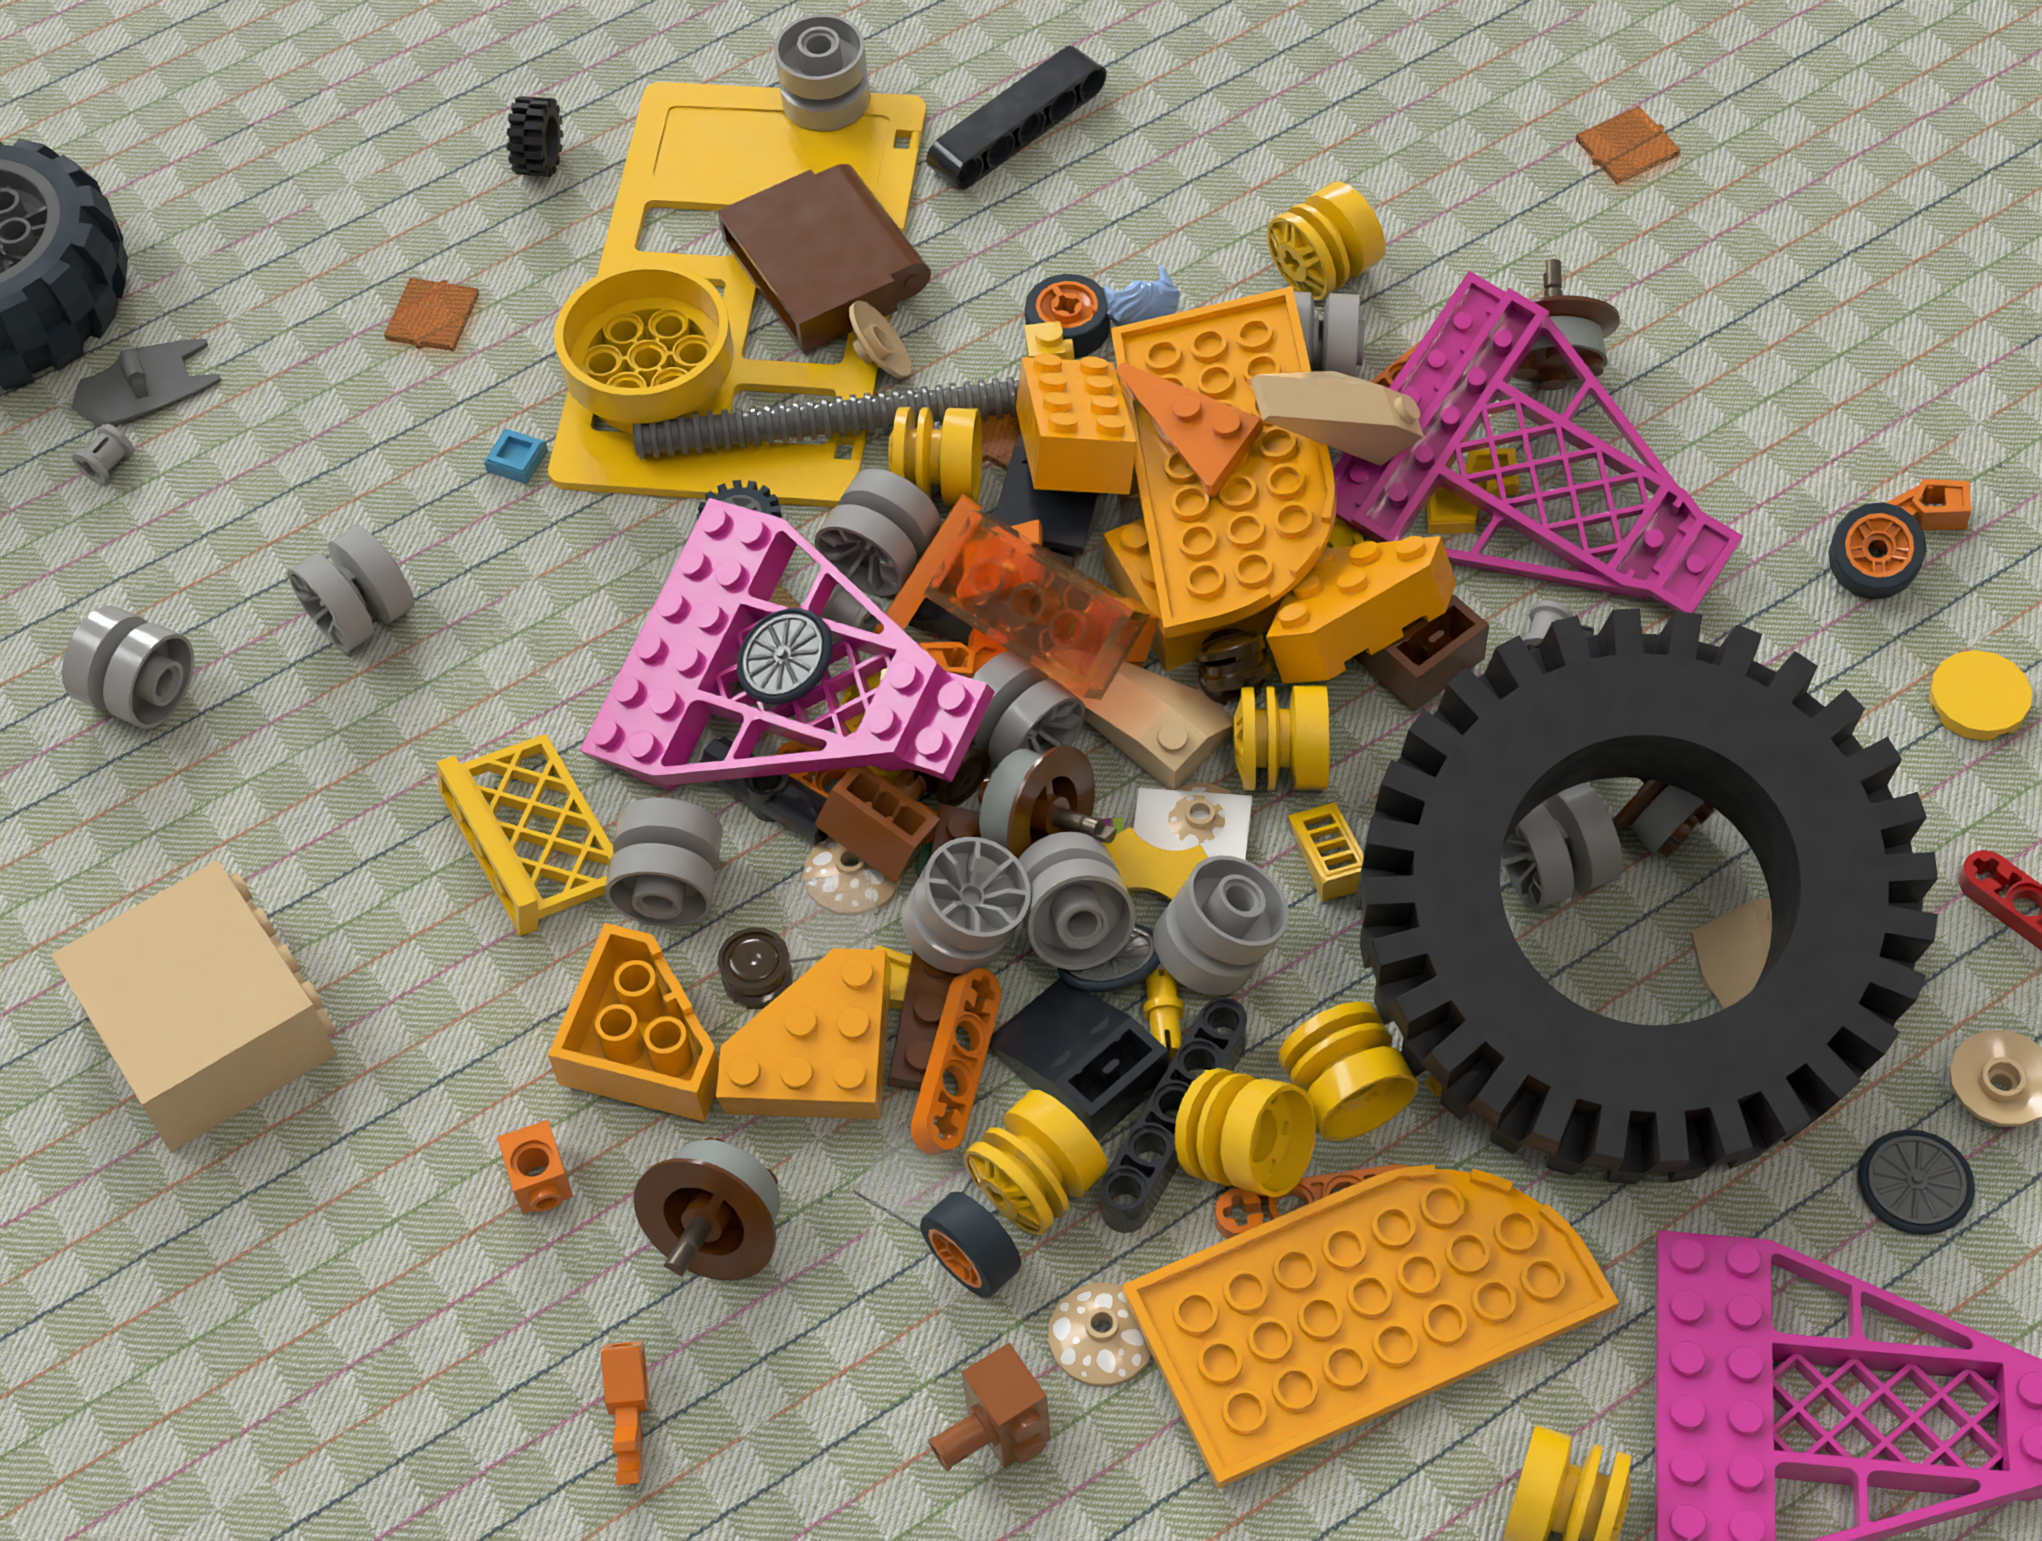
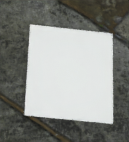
M1152 788L1138 789L1133 830L1148 844L1172 851L1185 850L1199 845L1181 841L1170 829L1168 819L1169 812L1176 802L1187 796L1201 795L1217 801L1225 813V825L1221 833L1213 840L1200 843L1207 856L1225 855L1246 859L1252 795ZM1198 810L1192 813L1191 816L1197 820H1203L1209 814Z

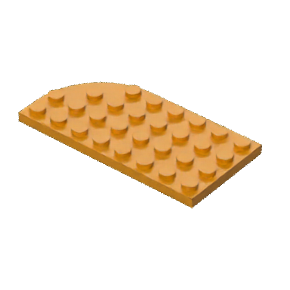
M1293 287L1281 288L1111 328L1117 368L1124 362L1261 418L1263 425L1262 433L1214 498L1205 492L1200 479L1190 467L1187 468L1179 459L1177 450L1168 445L1150 422L1148 413L1138 401L1135 402L1126 391L1124 383L1120 380L1121 390L1137 440L1134 464L1166 638L1221 627L1262 611L1284 597L1311 571L1329 541L1337 511L1335 477L1327 443L1322 444L1263 421L1250 379L1258 374L1311 372Z
M1435 1165L1409 1166L1370 1177L1122 1285V1294L1217 1489L1617 1310L1619 1301L1581 1237L1549 1204L1545 1203L1543 1206L1532 1197L1512 1187L1514 1182L1497 1175L1472 1169V1173L1451 1169H1435Z

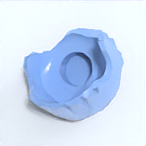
M1159 266L1160 279L1154 282L1133 281L1124 290L1119 292L1111 291L1108 285L1104 287L1108 308L1107 315L1115 325L1123 326L1176 312L1180 291L1176 289L1163 266Z

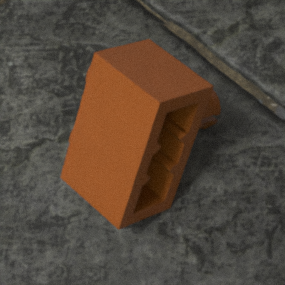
M863 766L851 767L832 788L814 825L894 883H897L926 846L940 818L916 802L918 798L924 795L927 789L926 782L921 775L910 786L906 785L916 771L910 769L902 770L897 779L890 784L871 769Z
M1010 1342L961 1372L968 1416L937 1436H932L928 1439L935 1457L945 1471L951 1470L954 1465L986 1445L993 1451L1003 1468L1016 1460L1019 1463L1027 1462L1043 1451L1047 1444L1046 1441L1051 1439L1047 1395Z

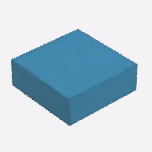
M505 428L484 461L487 472L528 484L548 452L546 441Z

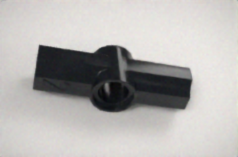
M724 736L721 739L714 738L704 749L699 763L724 761L733 742ZM751 753L749 758H754L757 756ZM789 774L711 781L748 803L752 813L760 820L765 822L777 821L815 845L819 842H824L829 837V835L814 825L827 798L789 776ZM767 789H775V790H772V791H769V792H763L764 790H767Z

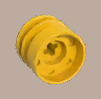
M1340 181L1325 185L1308 196L1303 204L1294 205L1286 213L1279 214L1273 218L1267 226V243L1278 271L1296 292H1311L1314 301L1324 299L1334 289L1344 286L1349 278L1358 277L1378 264L1385 255L1386 242L1382 226L1374 210L1358 191Z
M899 407L896 411L894 428L889 439V471L912 482L930 499L934 485H940L945 506L953 507L962 494L978 503L982 475V423L979 409L948 408L943 418L942 428L935 429L930 407H922L920 410L917 428H915L912 408Z
M1326 685L1293 686L1289 708H1279L1274 687L1266 686L1265 708L1255 709L1254 687H1242L1238 706L1234 714V763L1237 765L1241 777L1242 791H1255L1256 768H1266L1267 791L1276 789L1280 768H1290L1295 790H1328L1330 743Z
M1355 1001L1340 1004L1317 1014L1290 1034L1278 1052V1062L1283 1071L1290 1077V1083L1304 1089L1313 1102L1317 1122L1316 1130L1326 1141H1343L1357 1138L1379 1128L1404 1110L1418 1093V1079L1404 1055L1396 1047H1392L1393 1037L1382 1024L1383 1020L1377 1009L1368 1002Z
M1222 1068L1206 1070L1192 1082L1179 1108L1175 1126V1147L1178 1161L1188 1175L1199 1180L1213 1181L1223 1186L1233 1185L1244 1191L1272 1198L1286 1195L1300 1182L1310 1164L1315 1147L1317 1122L1313 1102L1304 1089L1294 1084L1267 1078L1256 1079L1248 1074H1236Z
M1030 1090L1002 1118L1005 1130L990 1127L982 1137L983 1142L976 1141L964 1153L963 1158L965 1166L975 1184L1006 1218L1031 1235L1042 1236L1053 1225V1217L1060 1218L1069 1209L1067 1195L1081 1198L1105 1175L1108 1170V1163L1097 1140L1067 1107L1054 1097L1040 1090Z
M1535 1425L1502 1541H1547L1551 1531L1563 1534L1562 1541H1578V1539L1582 1541H1618L1631 1494L1629 1467L1632 1455L1617 1451L1610 1473L1605 1475L1597 1472L1603 1446L1594 1444L1582 1467L1571 1464L1572 1436Z

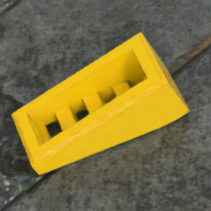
M1336 802L1288 815L1289 825L1321 901L1324 902L1358 892L1364 854ZM1328 819L1331 823L1311 830L1306 828L1307 825ZM1333 833L1336 835V838L1319 843H1314L1312 840ZM1340 847L1342 849L1341 852L1324 857L1320 855V853ZM1345 861L1348 863L1347 866L1332 870L1327 868V866Z

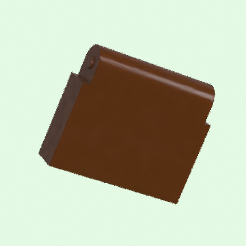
M838 164L817 174H814L810 169L717 210L723 242L803 354L852 332L849 307L857 300L867 302L885 317L898 311L897 303L922 291L931 277V270L855 169L849 164Z

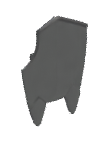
M206 339L181 340L126 349L121 351L116 362L108 369L96 375L82 378L79 381L72 409L99 426L103 424L114 425L148 414L190 395L198 394L219 383L221 378L219 374L188 376L183 360L205 349L208 346Z

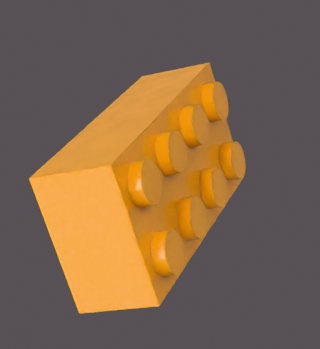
M1038 354L1034 358L1022 357L1016 411L1034 489L1130 494L1137 440L1114 363L1093 356L1083 357L1080 361L1062 360L1053 354Z

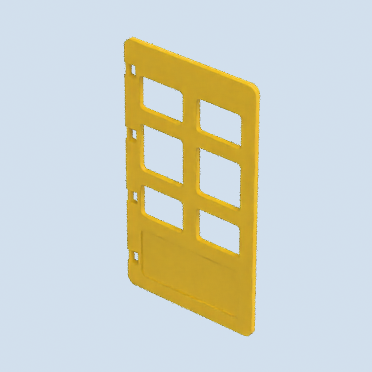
M655 82L645 88L597 275L629 264L665 263L691 270L705 278L713 286L725 288L723 300L728 312L734 346L733 362L729 374L718 389L712 404L701 416H706V412L713 410L714 415L721 414V409H727L728 413H732L735 396L740 391L842 396V400L850 399L849 396L851 394H856L857 398H864V393H870L871 397H874L880 368L874 362L868 365L859 358L853 347V343L857 340L854 331L848 333L844 358L839 364L744 358L756 298L759 293L758 289L732 253L728 256L638 251L637 248L646 212L651 208L717 211L810 169L814 174H817L838 164H849L855 169L905 235L919 159L918 153L927 115L926 104L922 98L915 95L870 93L868 108L857 121L837 130L813 131L798 126L788 118L782 106L780 88ZM897 137L910 138L909 149L895 148ZM890 315L885 316L887 321H889ZM568 390L548 466V474L551 483L562 490L706 499L705 495L710 490L718 495L717 486L725 483L727 489L734 488V480H741L742 487H747L750 480L757 482L758 490L763 485L768 487L770 494H775L778 498L779 504L835 508L838 506L841 496L855 475L861 471V462L868 430H860L861 434L856 436L854 431L846 432V437H840L839 433H833L832 438H829L821 445L783 444L782 442H775V445H769L767 441H763L760 447H754V443H747V447L741 449L739 444L732 445V450H726L725 446H719L716 452H712L711 448H704L703 453H697L696 449L689 450V455H683L682 451H675V456L669 457L668 453H661L660 458H654L653 454H649L645 460H640L639 456L636 455L633 434L594 430L596 414L583 407ZM838 444L853 445L850 460L836 459Z

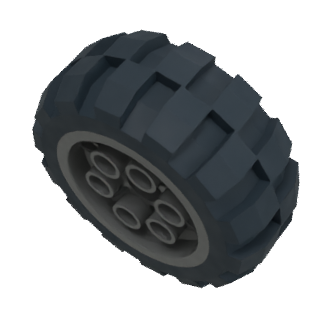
M20 138L13 146L4 145L0 141V386L4 390L35 382L33 374L50 366H54L57 371H60L83 355V343L90 336L102 337L115 318L118 306L117 299L123 297L128 265V255L123 246L124 237L108 198L102 195L98 182L64 154L59 156L44 144Z

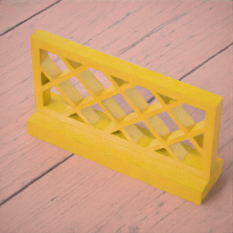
M547 734L462 764L459 763L455 755L437 761L438 792L519 937L538 930V919L605 894L607 876L595 879L581 875L587 859L608 865L609 867L610 860L614 855L613 846ZM542 753L547 761L543 774L519 767L522 759ZM486 772L504 776L497 790L477 785L473 777ZM513 779L537 785L531 799L506 793ZM545 788L567 795L568 800L563 809L539 802ZM500 805L524 811L518 826L497 820L495 815ZM533 814L557 821L551 835L527 829ZM566 823L587 829L589 836L584 845L560 838ZM521 840L545 847L539 862L517 855L516 849ZM554 850L578 856L572 872L547 865ZM541 877L566 883L562 893L546 899H542L536 888Z

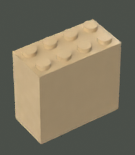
M218 860L50 954L171 1153L337 1055L328 1037L335 1033L336 1030L324 1011V1004L309 980L304 981L297 962L287 946L279 943L275 936L276 932L262 908L257 909L251 899L253 897L239 873L236 872L228 876Z

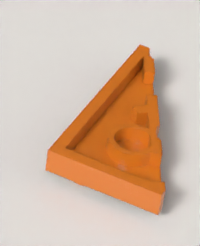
M1122 362L1116 369V373L1124 383L1127 393L1135 402L1138 401L1148 413L1150 422L1168 445L1177 450L1179 459L1183 464L1193 470L1202 482L1205 492L1215 498L1262 433L1263 425L1261 418Z

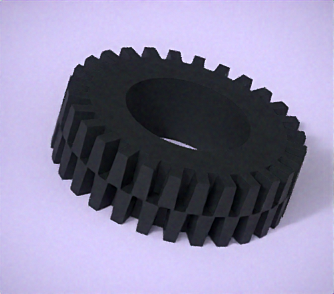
M1640 608L1615 609L1611 611L1598 635L1586 637L1584 636L1579 617L1576 615L1552 622L1539 648L1530 652L1520 635L1497 646L1483 675L1477 677L1466 667L1447 683L1438 710L1432 715L1423 709L1408 729L1400 758L1397 762L1390 761L1381 782L1375 811L1370 820L1358 886L1357 910H1362L1363 919L1359 944L1364 968L1372 967L1375 975L1374 1003L1383 1020V1024L1395 1021L1403 1035L1401 1053L1404 1055L1412 1071L1418 1076L1428 1070L1442 1085L1440 1103L1459 1120L1463 1119L1471 1111L1492 1126L1490 1142L1512 1154L1524 1145H1528L1549 1154L1546 1168L1571 1176L1585 1166L1607 1169V1182L1635 1184L1650 1173L1667 1172L1670 1183L1696 1179L1713 1166L1727 1163L1729 1169L1756 1159L1782 1140L1786 1143L1846 1096L1861 1082L1860 1077L1886 1054L1900 1031L1894 1028L1896 1021L1917 1001L1926 975L1914 971L1915 963L1935 941L1938 914L1920 911L1921 900L1938 880L1935 852L1913 853L1911 847V840L1927 816L1918 792L1893 798L1889 790L1888 783L1901 763L1902 758L1888 736L1863 749L1852 734L1865 708L1847 689L1842 691L1824 707L1807 693L1818 667L1816 664L1794 651L1777 672L1754 661L1763 634L1738 624L1720 647L1700 642L1701 614L1675 610L1660 634H1644L1641 628ZM1627 777L1656 780L1675 786L1697 796L1719 811L1736 827L1754 852L1763 871L1771 901L1772 933L1770 947L1762 973L1753 990L1738 1002L1720 1012L1694 1021L1672 1025H1642L1604 1017L1587 1010L1558 992L1536 971L1522 952L1509 926L1501 895L1500 862L1503 845L1515 827L1533 809L1548 798L1578 784L1606 778Z

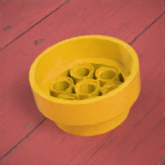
M635 263L616 267L593 277L568 298L559 312L554 329L555 348L563 379L569 392L583 407L598 415L609 426L629 434H633V424L678 419V416L685 415V418H690L693 412H699L701 416L712 404L718 389L727 378L733 362L734 346L728 312L720 293L709 281L699 274L672 264Z

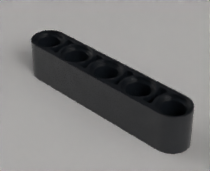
M1074 46L1063 48L937 138L928 150L926 156L927 165L958 189L965 190L1094 98L1104 86L1107 77L1106 69Z
M1226 997L1215 998L1202 1008L1105 1173L1100 1185L1101 1210L1103 1220L1112 1230L1120 1233H1132L1141 1229L1148 1221L1180 1165L1175 1147L1176 1118L1167 1117L1164 1113L1169 1110H1179L1182 1099L1190 1085L1199 1077L1192 1075L1188 1071L1194 1068L1207 1070L1222 1068L1233 1072L1246 1048L1247 1015L1243 1006L1236 1000ZM1218 1027H1227L1232 1029L1233 1032L1219 1034L1213 1030ZM1145 1152H1156L1162 1156L1156 1161H1145L1139 1158ZM1126 1194L1137 1199L1130 1205H1121L1113 1201L1114 1198Z

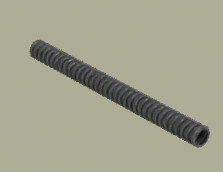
M1012 376L1006 377V382H999L998 378H992V383L985 384L984 380H978V385H971L970 381H965L962 387H957L956 383H950L949 388L944 389L939 384L935 385V390H928L927 386H922L921 391L914 392L913 388H907V393H899V390L895 389L892 390V395H885L884 391H879L878 396L871 397L870 393H864V398H857L856 394H851L848 400H842V396H836L835 401L830 402L825 397L821 398V403H814L813 399H807V404L800 405L799 401H793L792 406L786 407L785 403L781 402L778 403V408H771L770 404H764V409L757 410L756 406H750L749 411H742L741 407H737L734 413H728L727 409H721V414L714 415L713 410L706 412V416H700L699 412H693L690 418H685V415L678 416V419L633 424L635 451L640 460H645L649 454H653L654 458H660L661 453H668V456L672 457L675 456V451H682L683 455H689V450L696 449L697 453H703L704 448H711L712 452H716L719 446H725L726 450H732V445L739 444L742 449L747 447V443H754V447H760L763 441H768L769 445H775V440L782 439L783 444L789 443V438H796L797 442H803L804 437L811 436V440H818V435L824 434L825 438L829 439L832 438L833 433H839L840 437H846V432L854 431L855 436L861 434L860 430H868L869 434H873L876 428H882L883 432H889V427H894L895 415L899 407L912 408L915 428H917L919 413L922 407H930L934 422L939 421L940 426H942L943 418L948 408L979 409L983 421L989 420L990 415H996L997 419H1003V414L1008 413L1013 418L1017 417L1016 402L1019 380H1013Z

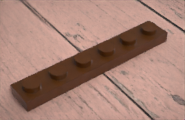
M940 803L937 817L940 820L934 829L929 859L940 846L951 840L962 837L982 838L979 825L980 812ZM913 949L887 1085L920 1091L950 984L961 973H951L937 969L921 959Z

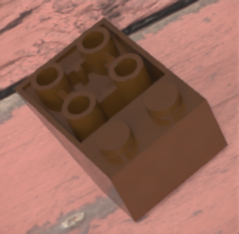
M1452 594L1444 614L1430 622L1426 621L1422 616L1402 628L1404 637L1372 656L1364 650L1353 656V658L1411 710L1416 711L1444 690L1447 683L1466 667L1472 669L1485 659L1489 624L1456 595Z

